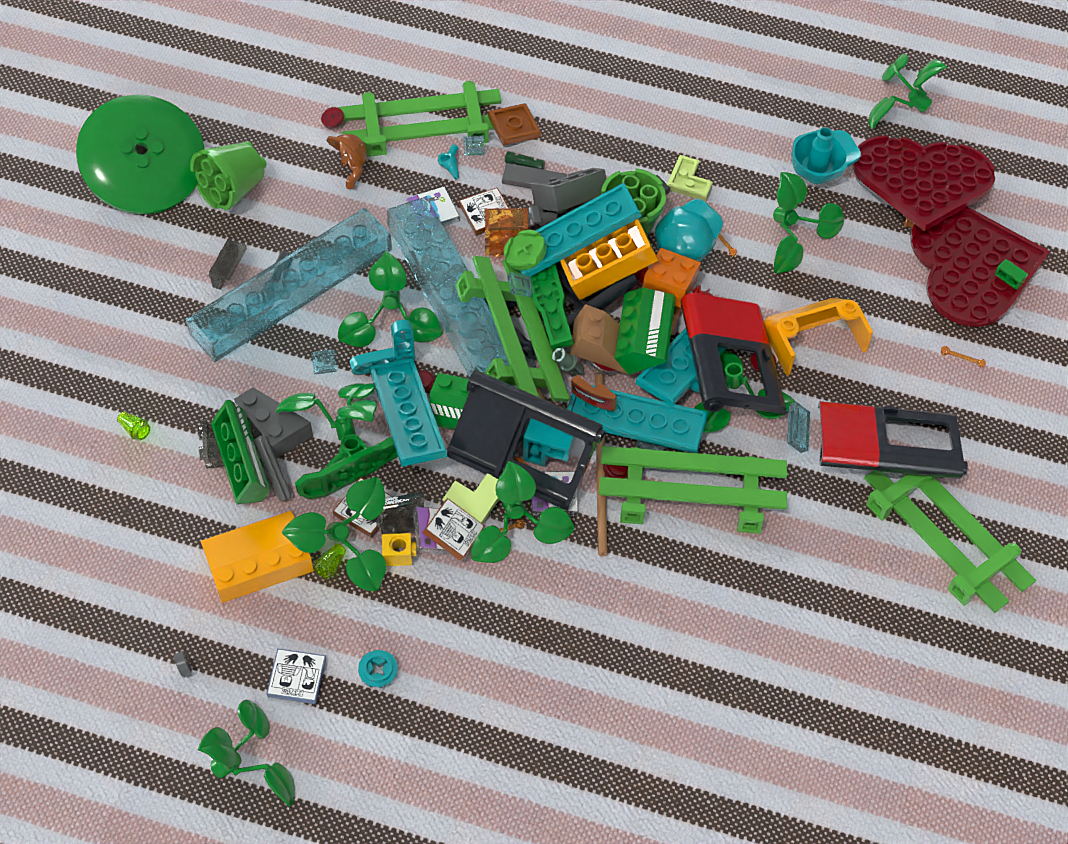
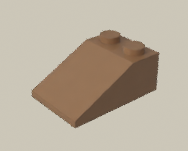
M585 304L574 319L572 334L574 344L571 345L570 354L627 374L614 359L620 324L607 312Z

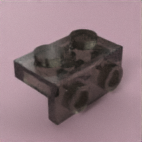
M227 239L209 271V278L213 288L221 290L225 281L231 279L247 250L245 244Z
M202 418V427H198L199 440L203 442V446L199 447V458L204 460L206 469L224 467L212 426L208 424L207 418Z
M422 491L385 499L384 509L376 518V524L382 534H400L419 530L417 507L424 508L425 496Z

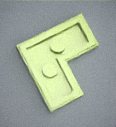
M680 155L667 185L670 187V191L706 201L713 182L694 176L699 166V160Z
M487 473L475 492L455 481L442 500L444 502L447 498L483 524L499 501L495 492L498 479Z

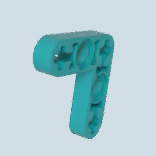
M398 320L391 325L392 348L360 354L351 358L349 363L352 373L355 375L369 374V366L409 358L415 360L414 336L410 321Z

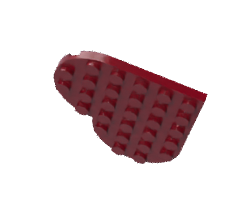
M889 135L872 137L859 144L858 148L861 151V157L852 164L853 171L859 181L923 231L987 196L992 190L996 179L994 174L995 168L992 162L983 153L970 146L960 143L958 146L947 145V142H937L922 146L905 137H901V139L889 138Z
M969 207L926 231L913 224L910 235L911 247L916 257L923 265L931 269L926 284L927 295L931 304L942 316L962 326L981 327L1001 320L1014 305L1050 253L1046 248ZM1005 259L1028 274L1025 282L1017 290L995 275L997 267Z

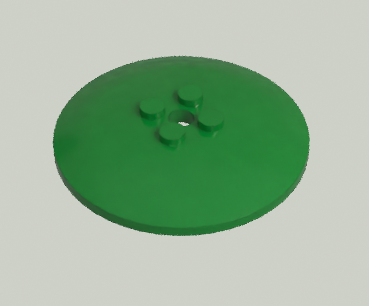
M127 95L104 103L90 114L78 135L76 158L79 172L85 184L104 203L128 213L154 214L180 204L195 190L199 183L195 172L191 171V158L196 152L205 149L197 126L179 107L154 96ZM138 146H144L148 151L145 154H138L135 149Z

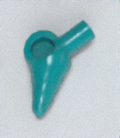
M452 144L448 153H441L438 156V163L445 167L454 179H458L459 172L455 155L459 147Z

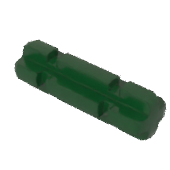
M507 151L505 155V162L509 164L516 163V165L543 170L545 168V161L537 158V160H534V157L519 153L515 155L516 153Z

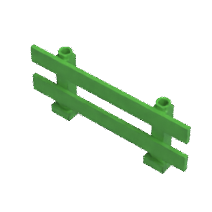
M472 81L463 83V93L375 103L374 94L366 92L362 95L363 104L339 107L344 113V121L365 119L366 129L343 131L342 135L353 134L358 136L366 145L367 157L387 155L386 142L467 133V139H481L474 141V144L489 143V130H493L494 127L488 115L481 116L479 106L501 104L499 89L476 91L475 83ZM466 108L468 116L379 127L378 122L379 117Z
M473 256L472 260L479 278H474L472 271L464 270L455 284L461 302L469 303L472 297L486 298L510 365H505L501 358H494L486 369L485 374L510 385L517 386V388L535 396H538L536 387L548 388L552 401L568 402L570 400L557 362L552 358L553 352L534 305L527 281L523 280V286L521 279L514 278V276L524 278L521 271L513 269L504 259L502 263L509 282L497 281L490 258ZM505 300L517 301L540 368L528 367Z
M602 446L601 464L628 466L627 479L600 477L599 495L626 497V503L622 502L620 523L643 525L645 504H640L641 498L742 506V512L739 513L737 532L757 534L761 533L764 513H758V508L787 510V491L758 489V476L786 478L787 460L764 459L753 456L738 457L647 450L637 447ZM642 467L743 475V488L642 480Z
M872 471L864 477L875 490L870 493L866 505L881 521L889 516L893 508L957 574L947 589L963 606L967 605L975 594L994 613L1008 604L1009 600L989 581L1000 571L1021 592L1036 582V579L1016 560L1022 553L1020 547L1015 543H1009L1003 547L934 477L905 474L906 476L896 483H893L884 472ZM919 488L988 560L976 567L907 496Z

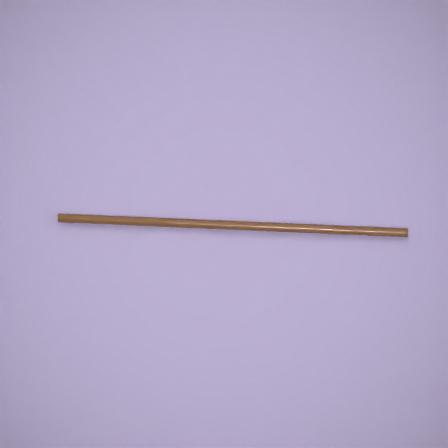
M595 365V386L599 383L604 385V370ZM604 435L601 443L596 445L599 556H607L606 496L599 495L600 477H606L603 464H601L602 446H605Z

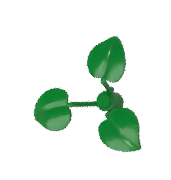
M901 54L884 71L882 80L885 82L889 81L896 74L911 90L908 95L909 101L896 96L883 98L874 106L869 114L868 121L870 127L874 130L878 121L893 107L895 101L908 105L910 108L915 107L920 112L927 110L932 104V100L927 96L921 85L938 72L947 68V66L938 59L931 60L919 71L917 79L913 83L914 89L899 72L908 62V56Z
M780 172V183L777 191L779 206L774 210L773 219L781 223L780 227L784 228L790 236H785L777 247L774 259V273L787 272L797 268L803 258V246L797 243V236L788 226L795 224L797 220L817 223V235L829 239L836 236L844 224L843 211L839 205L834 203L825 204L821 208L819 220L799 216L794 209L797 208L798 203L805 200L807 186L801 177L789 172Z
M387 251L383 253L369 272L370 284L376 290L384 291L382 303H380V306L370 320H368L363 312H353L344 318L338 329V339L341 342L355 347H365L371 344L375 338L376 329L371 323L375 321L384 307L389 310L398 307L404 319L411 323L414 342H430L443 334L438 317L430 309L424 307L416 308L410 313V317L407 316L403 304L400 302V290L406 284V273L400 262Z
M725 350L720 355L727 389H737L744 384L749 394L754 395L748 384V378L743 377L741 360L735 354ZM764 388L759 390L758 396L766 397ZM782 392L788 412L796 405V401L788 394ZM702 402L697 404L694 408L702 411H707L703 408ZM723 408L717 412L707 411L708 417L703 432H716L725 428L730 421V412ZM756 410L760 416L767 419H776L784 415Z
M355 383L342 387L338 391V395L340 398H347V406L337 410L338 415L335 421H333L321 401L315 398L314 393H297L285 398L278 405L276 413L281 411H303L317 404L330 422L331 428H336L338 440L341 441L346 435H356L353 419L373 422L374 413L377 409L376 402L370 400L356 401L352 404L351 402L354 398L362 399L369 396L374 391L375 384Z
M509 461L499 477L495 488L496 495L503 502V507L506 511L503 515V531L501 532L497 526L493 525L484 528L473 542L471 558L477 562L496 563L508 556L511 550V541L505 535L508 532L509 518L519 519L523 515L527 516L534 524H537L533 531L535 538L545 544H555L565 540L571 535L575 527L568 513L559 507H549L541 512L539 520L535 519L522 503V501L530 500L534 496L536 490L535 481L523 467Z
M373 477L354 483L347 491V506L350 510L356 512L348 519H344L342 522H332L324 530L326 527L324 516L316 512H308L291 520L282 530V534L297 549L306 553L317 552L324 546L326 541L324 534H327L331 540L341 541L342 544L347 546L357 556L349 559L346 563V572L349 579L355 585L367 591H377L380 588L386 572L385 559L379 552L371 549L365 550L360 554L346 539L349 536L348 523L358 518L360 514L366 520H373L384 509V487L379 478Z
M243 700L238 705L237 711L242 724L247 729H250L249 733L237 745L232 747V739L224 729L220 727L212 728L202 738L198 751L207 754L213 759L210 767L213 774L218 778H223L232 772L236 776L242 772L265 769L264 778L268 786L290 808L294 802L295 785L290 772L283 765L275 762L271 766L269 764L239 768L242 759L237 750L254 733L260 739H264L270 730L269 721L264 711L251 700Z

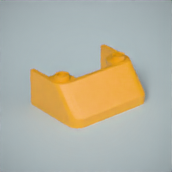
M830 298L766 318L764 324L769 342L786 376L791 374L795 359V353L788 339L795 337L798 332L844 319L862 352H867L873 330L860 306L855 301Z

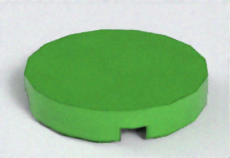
M533 230L517 233L518 236L515 238L512 236L505 245L504 257L508 265L513 269L520 271L529 270L543 260L547 251V245L541 234Z

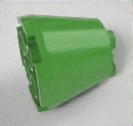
M249 141L203 149L192 156L190 164L191 171L195 172L199 183L196 188L203 199L214 209L219 207L225 211L234 207L263 179L264 168L267 166L265 159L259 156Z
M635 168V171L621 173L617 171L605 180L601 195L625 183L642 216L638 219L648 236L665 207L666 193L662 186V181L651 172Z

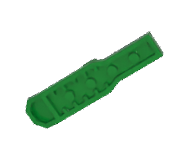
M553 264L527 279L529 280L534 305L542 314L549 342L554 351L558 348L572 345L574 342L565 314L564 292L556 265Z
M346 435L341 440L339 453L326 465V468L318 472L303 474L295 482L297 493L299 496L308 499L325 497L357 481L360 477L363 478L377 471L385 463L398 458L392 437H388L374 446L367 447L357 435Z

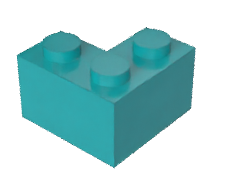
M531 418L524 435L523 460L542 467L546 466L549 457L568 462L576 437Z

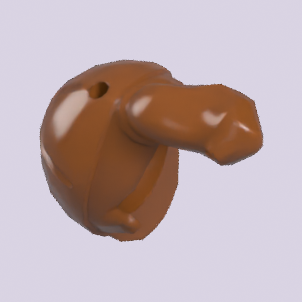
M343 134L337 137L328 136L326 140L328 144L341 153V163H344L342 166L348 164L353 171L346 179V188L353 189L363 173L362 168L367 158L366 145L358 136L353 134Z

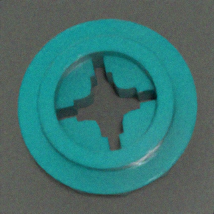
M370 651L359 662V676L362 682L369 685L370 688L379 687L381 689L387 684L391 685L392 680L397 677V661L387 651ZM373 664L377 667L384 666L382 668L384 675L378 672L372 674L374 672Z

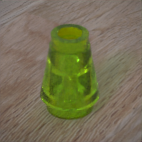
M126 411L118 415L117 422L132 439L143 440L150 433V425L147 420Z
M334 544L315 561V572L325 579L334 576L346 553V549L341 544Z

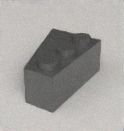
M589 168L577 171L559 180L556 177L550 178V183L547 184L530 183L534 205H538L545 210L555 211L556 214L565 213L570 207L577 208L584 205L585 202L601 195L602 186L607 179L605 169Z
M254 387L234 398V402L244 409L246 418L250 421V430L256 437L267 436L276 459L313 437L310 421L295 412L281 411L276 413L280 403Z

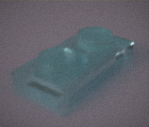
M798 402L789 404L787 443L800 453L808 451L810 411Z

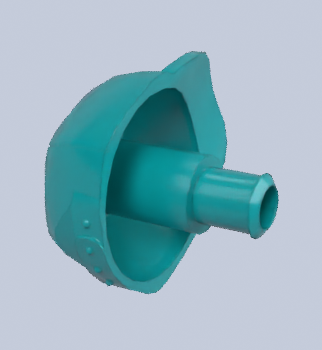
M822 127L819 130L796 137L791 152L794 171L806 181L816 185L838 179L843 175L847 167L857 162L861 157V151L850 134L842 130L832 131L827 127Z
M693 199L681 207H674L659 221L655 228L658 250L663 248L701 262L716 245V238L723 227L724 221L722 216L701 199Z

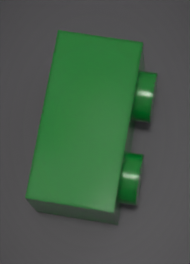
M1007 259L997 267L995 272L997 277L1016 290L1025 282L1028 275L1024 270Z

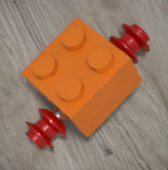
M660 248L656 255L659 261L651 264L649 268L647 266L633 273L638 280L639 286L643 284L645 288L673 294L676 297L675 306L681 308L680 300L686 294L698 293L713 296V294H710V289L702 291L701 285L693 289L698 279L701 262Z

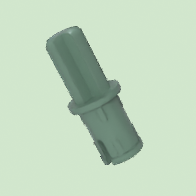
M561 348L553 352V360L559 363L564 371L570 372L574 376L577 374L583 375V366L577 362L575 356L566 353Z

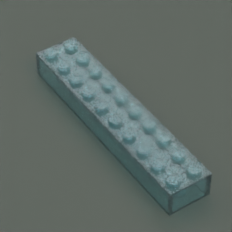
M427 196L387 209V225L469 378L474 370L485 373L494 358H501L505 365L510 366L491 311L484 298L472 297L469 303L460 301L455 284L464 270L468 271Z
M364 207L186 318L189 334L215 363L380 258L385 251H391V234Z

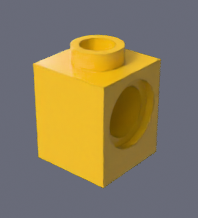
M411 533L382 534V556L385 559L386 566L412 565V556H417L416 542L411 540ZM397 548H404L401 552L395 551Z

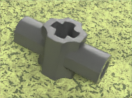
M532 205L525 209L524 213L513 214L514 227H527V230L536 231L556 220L557 214L555 212H543V209L538 205Z

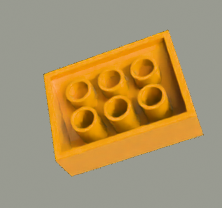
M639 219L560 260L568 281L579 300L659 261Z
M292 511L201 541L222 603L314 572L310 554L297 549L282 534L285 526L294 519Z

